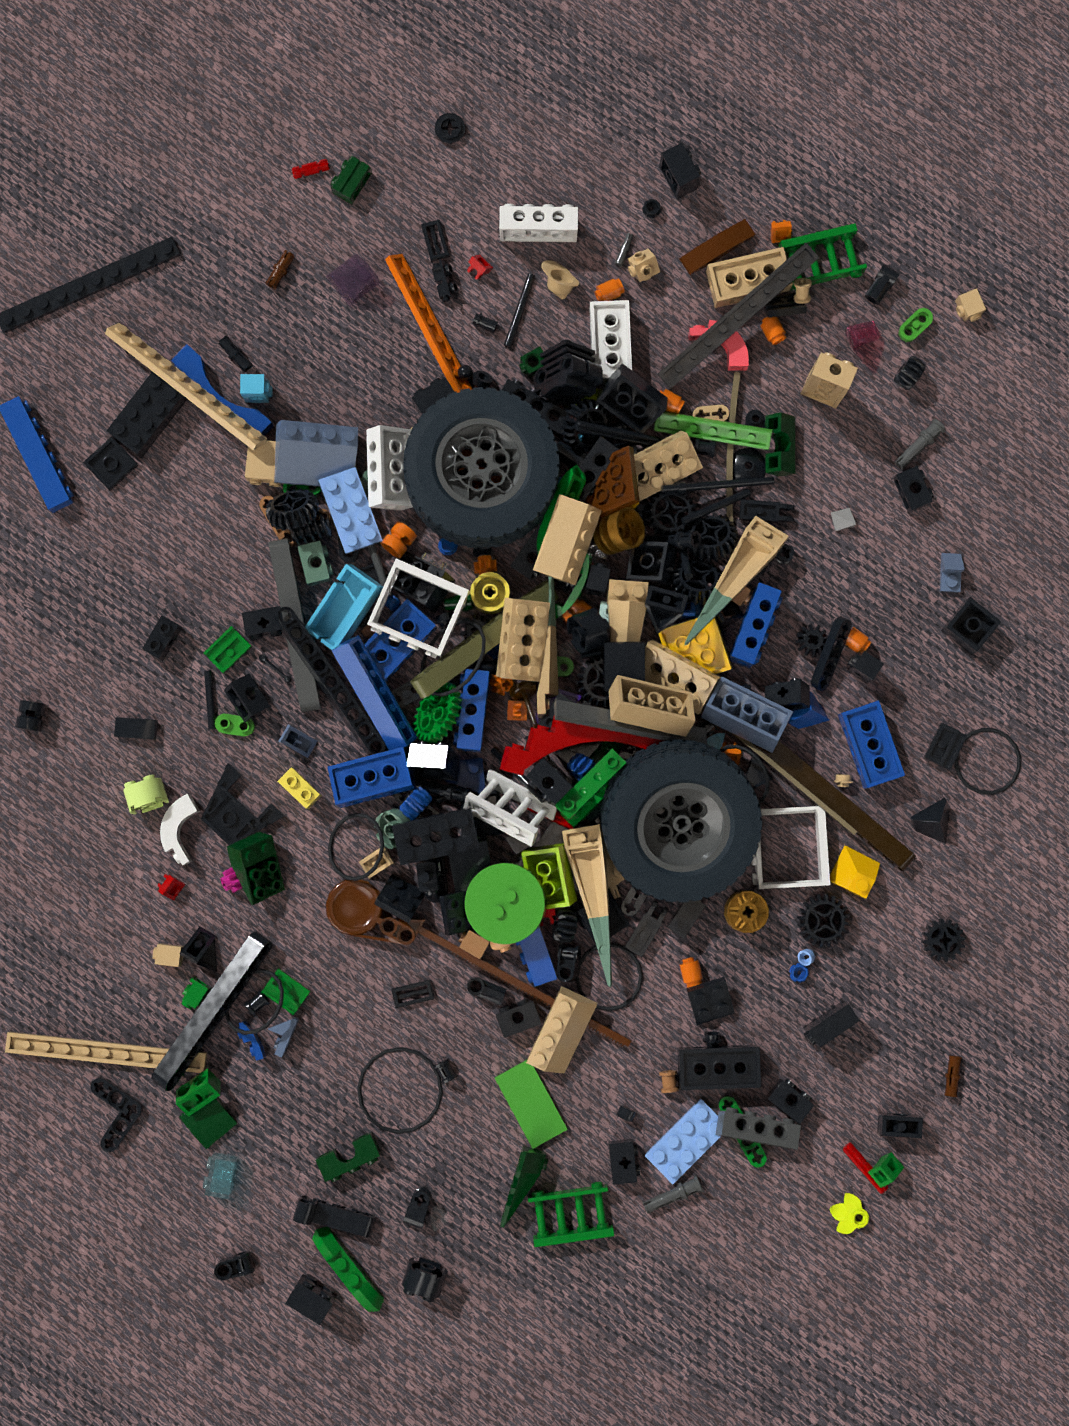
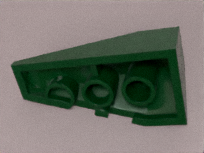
M523 1145L500 1227H505L540 1176L542 1169L546 1170L549 1159L546 1158V1152Z

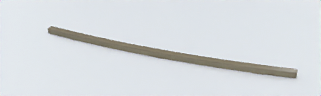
M734 372L729 412L730 423H735L741 374L739 372ZM727 443L726 480H733L734 444ZM726 488L727 498L733 495V488ZM733 504L726 506V517L729 518L730 522H733Z
M731 733L851 834L855 835L857 833L837 813L831 810L751 742Z

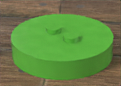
M500 863L483 869L472 879L465 895V912L470 925L481 937L497 944H512L529 937L540 926L546 911V895L539 879L527 868L513 863Z

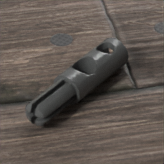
M627 233L624 243L621 245V251L618 253L617 260L614 263L617 266L622 267L624 264L626 252L629 251L630 243L634 236L632 233L631 235Z

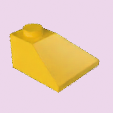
M844 845L830 873V882L866 899L876 880L880 863Z

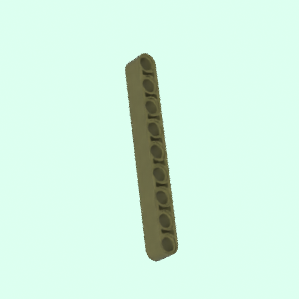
M548 580L534 587L520 599L549 602ZM554 590V593H555V601H556V600L559 598V596H558V594L556 593V591ZM503 611L482 626L486 637L485 654L500 643ZM479 629L410 681L421 699L430 696L479 659L482 650V637Z

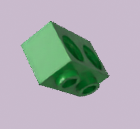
M207 1068L176 1089V1105L189 1117L221 1095V1081Z

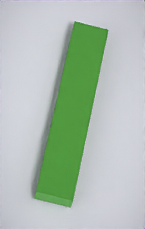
M663 412L654 425V431L675 434L682 430L689 437L764 450H769L772 429L670 412Z

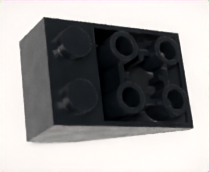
M408 551L404 553L401 559H398L454 583L456 581L446 571ZM401 570L392 587L436 613L449 592Z

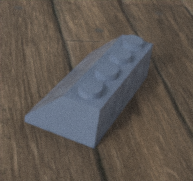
M721 677L705 706L701 718L773 753L793 711Z

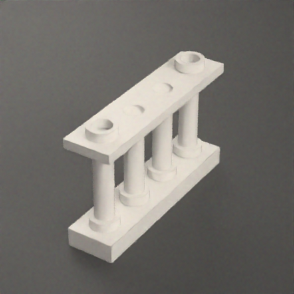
M492 769L488 770L485 783L487 786L478 796L469 792L463 807H472L475 817L530 847L536 842L539 830L536 827L545 817L553 821L557 811L555 803L549 804L547 801L541 803L527 788ZM494 789L504 794L495 805L485 800ZM510 799L521 803L513 814L502 809ZM527 808L538 813L530 823L519 819Z

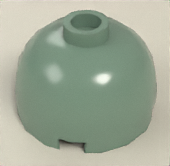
M394 808L384 811L375 820L383 832L384 846L389 849L396 848L392 825L410 820L403 815L400 809ZM377 833V839L380 841L379 833Z

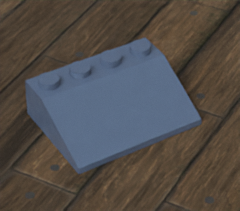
M280 420L276 424L274 483L320 487L319 479L354 468L358 448V427Z

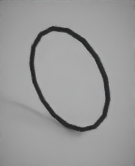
M459 620L456 625L461 623L472 624L479 629L482 637V650L476 667L469 677L455 689L444 693L434 692L431 695L447 696L459 691L470 682L480 668L485 655L486 637L482 627L473 620ZM448 625L436 634L430 642V646L434 645L436 640L446 631ZM425 653L421 661L420 673L424 670L425 661L428 656Z
M404 1047L386 1049L372 1057L361 1071L357 1087L359 1105L367 1119L381 1130L396 1134L413 1132L429 1123L439 1109L443 1094L441 1077L437 1069L433 1068V1062L419 1051ZM405 1051L417 1054L430 1064L437 1076L439 1094L434 1110L425 1121L413 1128L396 1130L384 1127L370 1117L363 1105L361 1086L365 1072L376 1059L386 1053Z

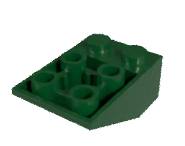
M257 832L226 846L231 866L251 905H255L285 890L272 835Z

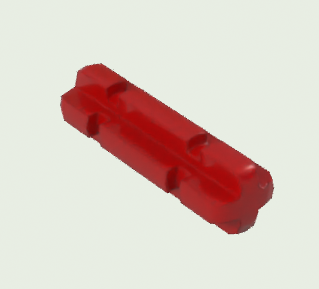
M322 159L318 163L316 161L307 163L300 168L299 166L293 167L292 174L294 179H298L302 175L309 176L320 173V170L322 172L327 171L330 167L328 160Z

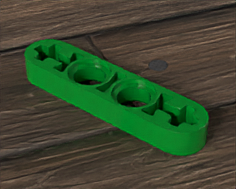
M725 1095L720 1098L718 1102L720 1111H726V1108L723 1109L722 1106H724L723 1101L727 1100L728 1102H733L730 1105L731 1108L738 1109V1113L743 1114L733 1097ZM737 1139L752 1166L759 1168L765 1165L767 1157L760 1143L752 1142L746 1146L742 1144V1140ZM757 1145L758 1148H755V1151L758 1155L762 1154L761 1162L752 1161L754 1158L751 1151L747 1153L746 1150L753 1149Z

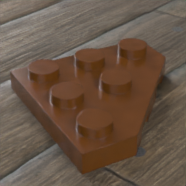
M626 446L612 453L609 458L610 464L606 471L603 470L595 483L597 485L592 496L589 495L585 501L586 504L602 510L599 518L640 502L634 449L631 446Z

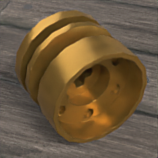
M626 507L599 518L593 534L594 542L604 554H616L639 547L645 537V527L639 513L630 507Z
M738 891L727 899L724 905V917L733 929L743 933H753L760 930L766 924L769 917V908L761 895L752 891ZM746 906L752 910V913H749V917L742 914Z

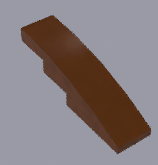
M746 219L700 244L679 260L691 275L707 267L708 264L718 261L722 256L735 250L740 244L752 239L756 234Z

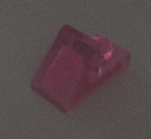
M874 321L846 328L845 334L853 351L864 344L881 339Z

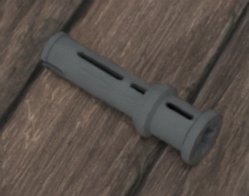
M933 419L931 421L932 424L925 431L922 430L919 438L894 461L901 470H904L927 445H932L937 436L946 431V428L940 421Z
M695 1175L693 1179L685 1183H678L677 1187L643 1201V1205L647 1214L672 1202L680 1199L687 1200L688 1196L704 1191L697 1175Z

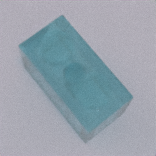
M214 1152L212 1157H208L206 1168L209 1169L208 1177L204 1178L203 1189H206L205 1195L223 1199L231 1197L239 1156Z

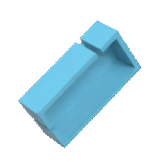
M346 564L336 578L339 581H345V583L334 582L305 626L310 635L321 640L320 642L331 650L352 637L384 587L351 564Z

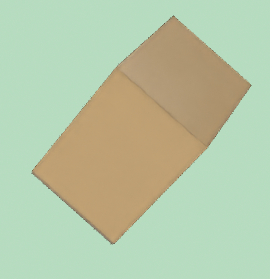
M385 846L377 869L368 878L395 864ZM380 848L359 861L365 873L374 866L378 859Z

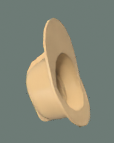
M546 260L541 264L543 271L548 276V289L559 298L565 299L573 287L579 285V281L568 269L557 262Z

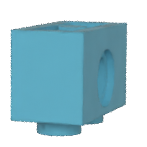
M240 374V394L246 403H269V397L273 396V388L265 375Z

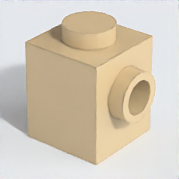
M977 289L959 295L955 300L957 314L960 318H963L964 322L967 320L974 322L980 319L986 310Z

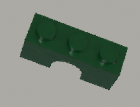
M782 412L765 415V428L772 429L771 437L775 443V451L766 454V473L775 476L796 474L795 416Z
M372 1131L352 1141L355 1149V1156L352 1159H342L336 1149L315 1159L325 1182L329 1180L335 1182L342 1178L341 1174L348 1171L352 1174L361 1169L360 1165L365 1163L371 1165L379 1160L378 1157L382 1153Z

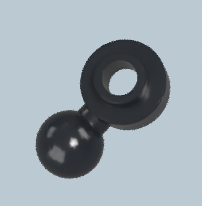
M462 365L458 369L459 378L462 380L472 379L476 388H489L493 381L491 375L484 371L473 372L469 365Z

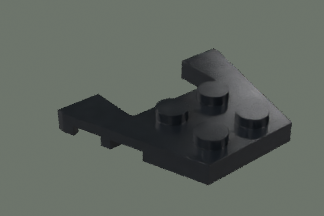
M230 763L225 766L222 777L218 781L213 796H211L201 817V820L228 845L258 832L285 816L271 803L259 817H256L229 792V789L242 775Z

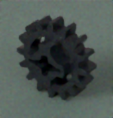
M942 918L939 919V923L934 920L931 921L932 927L925 926L928 932H922L926 939L922 940L921 943L927 945L923 950L930 951L928 956L931 958L935 956L936 961H940L941 957L944 962H948V957L955 960L954 954L961 955L962 953L959 948H965L961 941L966 940V937H961L960 935L964 932L963 929L957 930L959 924L954 923L951 925L952 920L947 919L946 923ZM947 927L951 929L955 935H951L950 933H948ZM937 929L936 935L934 937H931L933 932ZM943 936L947 938V941L944 942V944L940 943V939H942ZM955 943L954 948L950 951V947ZM932 945H936L937 947H939L940 953L937 952L932 947Z

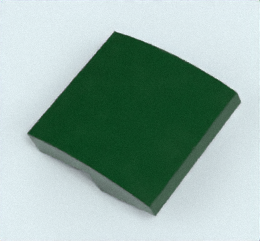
M218 1098L189 1117L184 1112L179 1116L205 1149L209 1148L237 1124L236 1119L226 1110Z

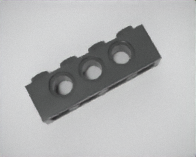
M726 1107V1111H719L715 1135L798 1150L801 1125L794 1124L795 1120L783 1118L782 1121H777L775 1116L764 1115V1118L757 1117L755 1112L745 1111V1114H740L738 1109ZM739 1119L743 1123V1126L740 1130L737 1128L736 1125ZM757 1123H760L762 1127L760 1133H757L755 1129ZM777 1126L780 1129V1135L778 1137L774 1133V1130Z

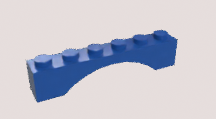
M188 344L171 360L175 367L183 371L194 382L200 384L203 389L214 395L217 400L229 407L231 411L243 418L254 429L260 431L263 436L274 427L272 422L258 409L237 406L220 396L208 380L203 359Z

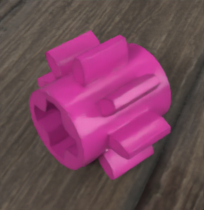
M232 867L222 872L224 876L220 878V881L226 891L231 889L232 893L242 888Z

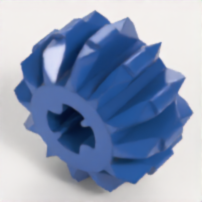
M576 753L569 760L566 768L574 779L580 781L596 764L588 756Z
M417 787L400 805V811L410 820H414L432 801V797L428 791L422 787Z

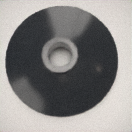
M744 448L733 454V480L765 477L766 460L760 452L751 448ZM750 463L752 465V468L747 469L745 467V464Z

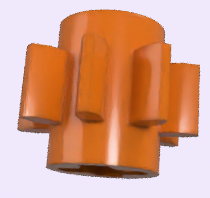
M490 555L477 557V562H473L475 574L479 573L481 575L486 572L497 571V562L492 560Z
M492 674L489 684L493 687L492 692L505 696V692H508L513 687L514 682L512 679L496 677V674Z

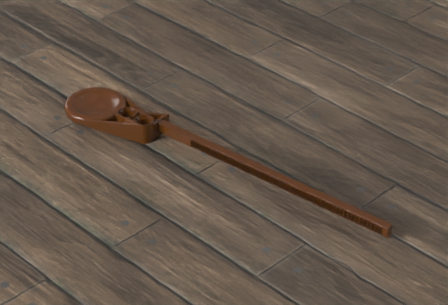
M346 879L336 884L330 891L326 901V915L331 925L340 933L403 945L411 944L419 933L452 951V954L455 953V956L458 954L459 957L462 956V959L465 958V961L468 960V963L472 962L475 966L478 965V968L482 967L481 970L485 969V972L488 971V974L491 972V976L495 974L494 978L498 976V979L501 978V981L504 979V983L508 981L507 985L511 983V986L514 985V988L517 986V990L520 988V992L524 990V993L527 992V995L530 993V997L533 995L534 998L537 997V1000L540 999V1002L543 1001V1004L547 1003V1005L550 1004V1007H552L555 998L481 958L478 959L454 943L422 927L426 919H411L409 923L400 918L399 920L393 917L382 919L383 909L374 904L380 891L368 881ZM387 920L394 923L393 931L385 930L384 923ZM378 923L380 924L381 932L389 938L363 934L372 930ZM409 930L412 933V939L409 941L403 940L401 937L402 931ZM592 1018L587 1025L589 1029L592 1027V1031L596 1029L595 1032L599 1031V1034L605 1035V1038L609 1036L608 1039L612 1038V1041L615 1040V1043L618 1042V1045L621 1044V1047L623 1045L629 1047L631 1043L630 1039Z

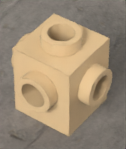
M649 249L636 252L628 258L630 264L628 271L639 282L649 280L652 276L660 273L656 257Z

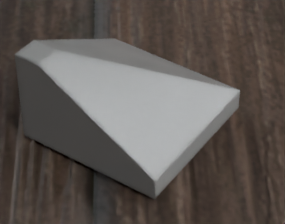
M850 508L831 512L835 532L856 525Z

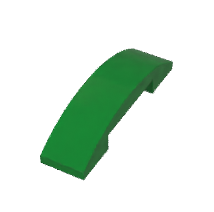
M587 552L580 571L582 576L565 605L561 602L555 604L556 619L569 610L583 593L592 565V553Z

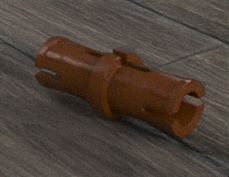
M284 250L278 263L274 264L271 275L265 282L270 288L273 286L274 290L277 289L283 276H286L288 273L287 269L295 258L294 254Z
M949 1055L948 1071L945 1073L947 1078L945 1096H958V1083L961 1080V1075L959 1074L962 1057Z

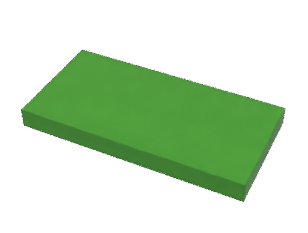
M527 1060L494 1078L532 1149L568 1130L535 1067L527 1064Z

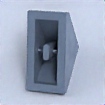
M288 724L278 742L308 758L318 741Z

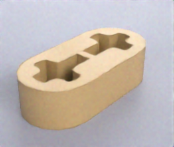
M724 405L700 406L692 414V416L696 417L699 411H702L703 415L709 414V416L704 417L706 419L725 422L729 417V410ZM718 410H721L726 415L719 419V416H712V414H716Z

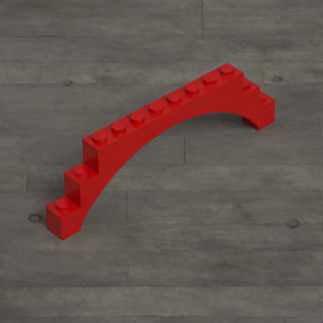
M554 715L550 732H548L549 727L537 725V728H530L525 750H523L524 746L512 743V747L505 746L500 769L523 775L524 770L539 759L562 748L580 743L610 741L630 744L645 750L647 746L655 743L658 745L659 742L664 740L555 720Z

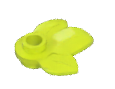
M845 1193L844 1203L835 1204L829 1209L832 1216L839 1221L836 1231L842 1234H850L856 1228L865 1227L869 1222V1215L862 1208L860 1199L851 1193ZM857 1214L862 1215L861 1221L855 1220Z

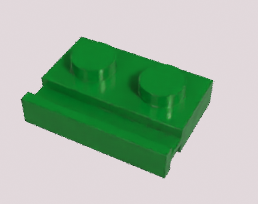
M231 626L204 654L225 674L252 646Z
M278 968L275 974L281 980L284 990L282 1008L294 1015L311 991ZM271 977L261 992L279 1005L280 990L276 980Z

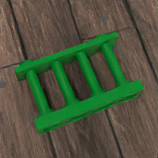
M856 223L782 240L778 248L784 247L788 257H791L805 243L814 252L816 245L823 244L826 247L832 272L821 274L818 261H815L811 265L813 276L807 277V279L811 280L812 285L848 276L858 278L863 275L867 268L866 264L858 265L852 239L857 232ZM842 240L844 242L850 268L839 269L833 246L834 241ZM793 281V285H792V287H791L790 290H794V289H795V291H796V287L794 286V281Z
M611 749L555 805L561 812L560 815L575 829L602 802L606 788L609 787L608 783L627 762Z
M603 1182L591 1183V1187L543 1193V1190L532 1191V1195H528V1203L535 1202L539 1231L537 1235L533 1236L534 1248L614 1236L613 1225H609L606 1222L602 1192H608L607 1184L603 1185ZM594 1193L598 1223L596 1224L597 1227L589 1228L586 1225L582 1195ZM574 1196L578 1226L577 1230L569 1231V1228H566L562 1198ZM544 1200H555L558 1222L556 1233H549L546 1230L543 1208Z

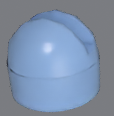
M804 949L798 953V961L803 966L812 964L816 957L811 949Z

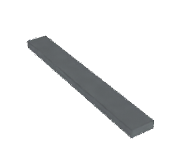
M557 699L554 703L555 720L664 741L669 740L670 742L672 740H692L697 743L707 744L706 728L692 726L687 736L683 737L611 720L609 709Z

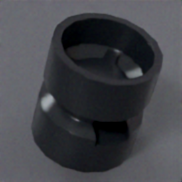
M20 700L18 711L21 715L17 716L15 727L41 732L43 724L41 716L45 714L46 704ZM28 711L35 712V716H27Z

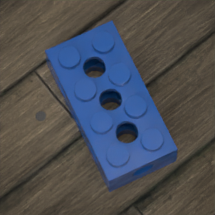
M760 582L755 587L729 654L731 662L747 668L759 662L762 654L759 649L765 645L769 634L766 631L770 626L772 627L776 615H773L774 610L776 611L780 607L783 599L780 596L781 590ZM760 605L765 606L767 611H762ZM753 623L758 624L760 630H756L753 627ZM746 641L751 642L753 648H748L746 646Z
M408 599L383 624L423 643L437 629V626ZM406 624L414 625V629L411 632L404 631ZM382 632L381 635L374 633L364 645L383 679L387 682L416 650L408 647V642L403 640L400 641L398 646L393 647L390 645L391 639H389V634ZM381 652L387 653V658L384 661L377 660V656Z
M465 669V674L461 673L460 684L469 677L473 671L472 669ZM478 670L470 682L463 686V693L459 697L462 699V702L459 704L462 707L461 713H458L460 716L456 717V726H459L458 733H454L453 741L458 750L479 753L482 751L490 680L489 671ZM472 687L479 689L478 694L474 696L468 692ZM469 707H475L477 709V712L474 715H468L466 713ZM472 726L475 728V731L471 735H466L464 733L465 728Z
M879 700L838 714L863 789L905 776ZM862 721L868 724L867 731L861 728ZM869 740L874 742V750L869 749L867 745ZM876 758L881 761L880 769L874 765Z
M400 747L328 766L335 805L344 808L416 789L414 774L407 767L408 750ZM394 769V774L388 777L389 770ZM375 774V779L369 782V777ZM356 778L355 785L351 787V781Z

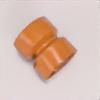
M397 521L390 530L391 534H387L380 544L388 553L401 559L407 551L406 546H411L417 535L407 525Z

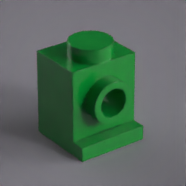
M196 977L190 979V982L193 984H188L182 993L184 998L181 1004L190 1010L198 1008L211 989L210 986Z
M890 1152L882 1156L868 1173L879 1187L882 1188L894 1182L904 1169V1166Z

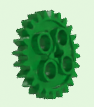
M447 682L435 692L444 693L455 689L456 685ZM457 691L447 696L430 695L424 698L423 701H419L420 707L416 708L418 714L414 716L417 720L413 725L416 726L414 731L417 732L416 736L420 740L432 744V742L436 744L438 740L442 741L443 736H448L447 731H452V724L457 723L455 718L460 716L457 712L462 708L459 706L462 702V699L459 698L461 693Z

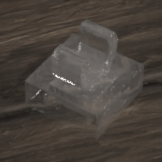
M596 544L588 548L587 552L592 553L594 565L598 563L600 558H603L606 563L608 562L607 554L599 550Z

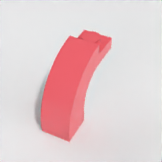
M709 320L708 328H705L703 325H695L693 328H690L688 333L689 340H697L717 321ZM736 331L721 344L727 354V371H747L749 366L748 350L743 338Z

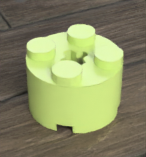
M155 775L145 776L143 781L137 783L136 781H130L124 784L125 789L123 792L130 814H137L136 810H142V813L164 806L163 802H169L162 779L155 778Z

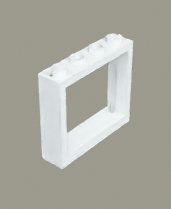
M395 559L367 625L371 626V631L381 635L382 632L389 634V639L398 643L400 640L408 642L407 646L418 651L419 648L426 650V655L436 659L437 655L442 657L470 591ZM400 570L461 596L438 649L377 623Z
M820 806L761 809L762 815L815 813L819 880L763 883L760 841L756 855H753L754 859L751 862L752 865H755L756 873L752 874V881L757 889L830 885L826 814Z

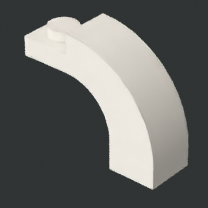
M191 794L182 796L168 808L160 828L161 843L165 852L174 850V859L178 864L181 863L182 865H187L192 860L181 842V827L188 818L200 812Z

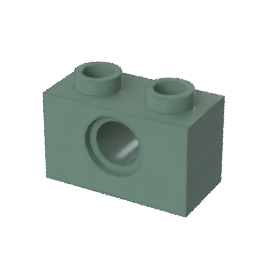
M321 541L297 546L307 585L313 586L332 581L331 576L334 573L332 565L327 564L326 557L329 556L327 546L323 545ZM315 559L322 561L318 568L312 567V562Z

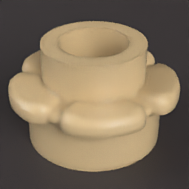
M836 774L834 782L837 783L838 787H849V783H853L851 781L852 775Z

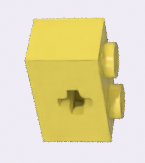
M292 767L277 781L306 809H310L322 796Z

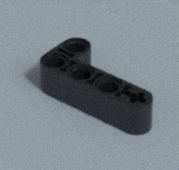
M302 1195L298 1199L293 1221L304 1225H310L313 1222L359 1236L371 1237L376 1216L355 1209L347 1210L345 1209L346 1207L334 1203L332 1205L326 1204V1201L313 1198V1200L308 1199L307 1196Z

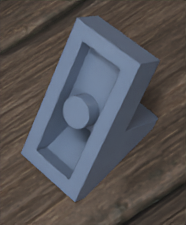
M941 553L940 592H961V572L965 569L961 554Z
M295 1017L268 1028V1030L282 1035L275 1042L273 1048L276 1051L274 1055L279 1057L285 1055L299 1018Z

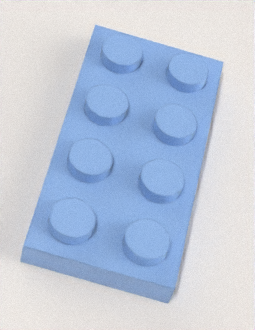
M356 467L318 480L345 554L382 542V537L372 510L369 507V502Z
M700 1098L644 1154L645 1157L674 1184L721 1137L715 1135L718 1115Z

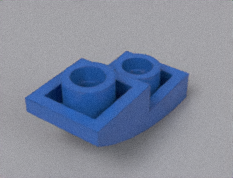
M246 1021L240 1022V1027H237L245 1031L253 1030ZM238 1033L239 1039H243V1043L252 1042L250 1052L252 1057L255 1056L256 1061L266 1057L263 1045L257 1034L244 1035Z

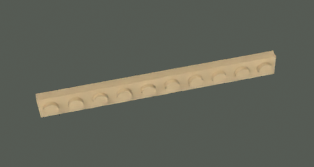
M118 323L107 328L105 334L249 448L255 450L265 444L267 438L260 431L254 429L243 418L231 411L229 407L222 404L214 395L203 389L200 384L194 382L169 360L157 353L155 349L143 342L140 337L129 331L126 326Z
M7 1032L5 1053L156 1068L169 1050V1048L18 1032ZM199 1052L185 1072H203L206 1067L207 1052Z

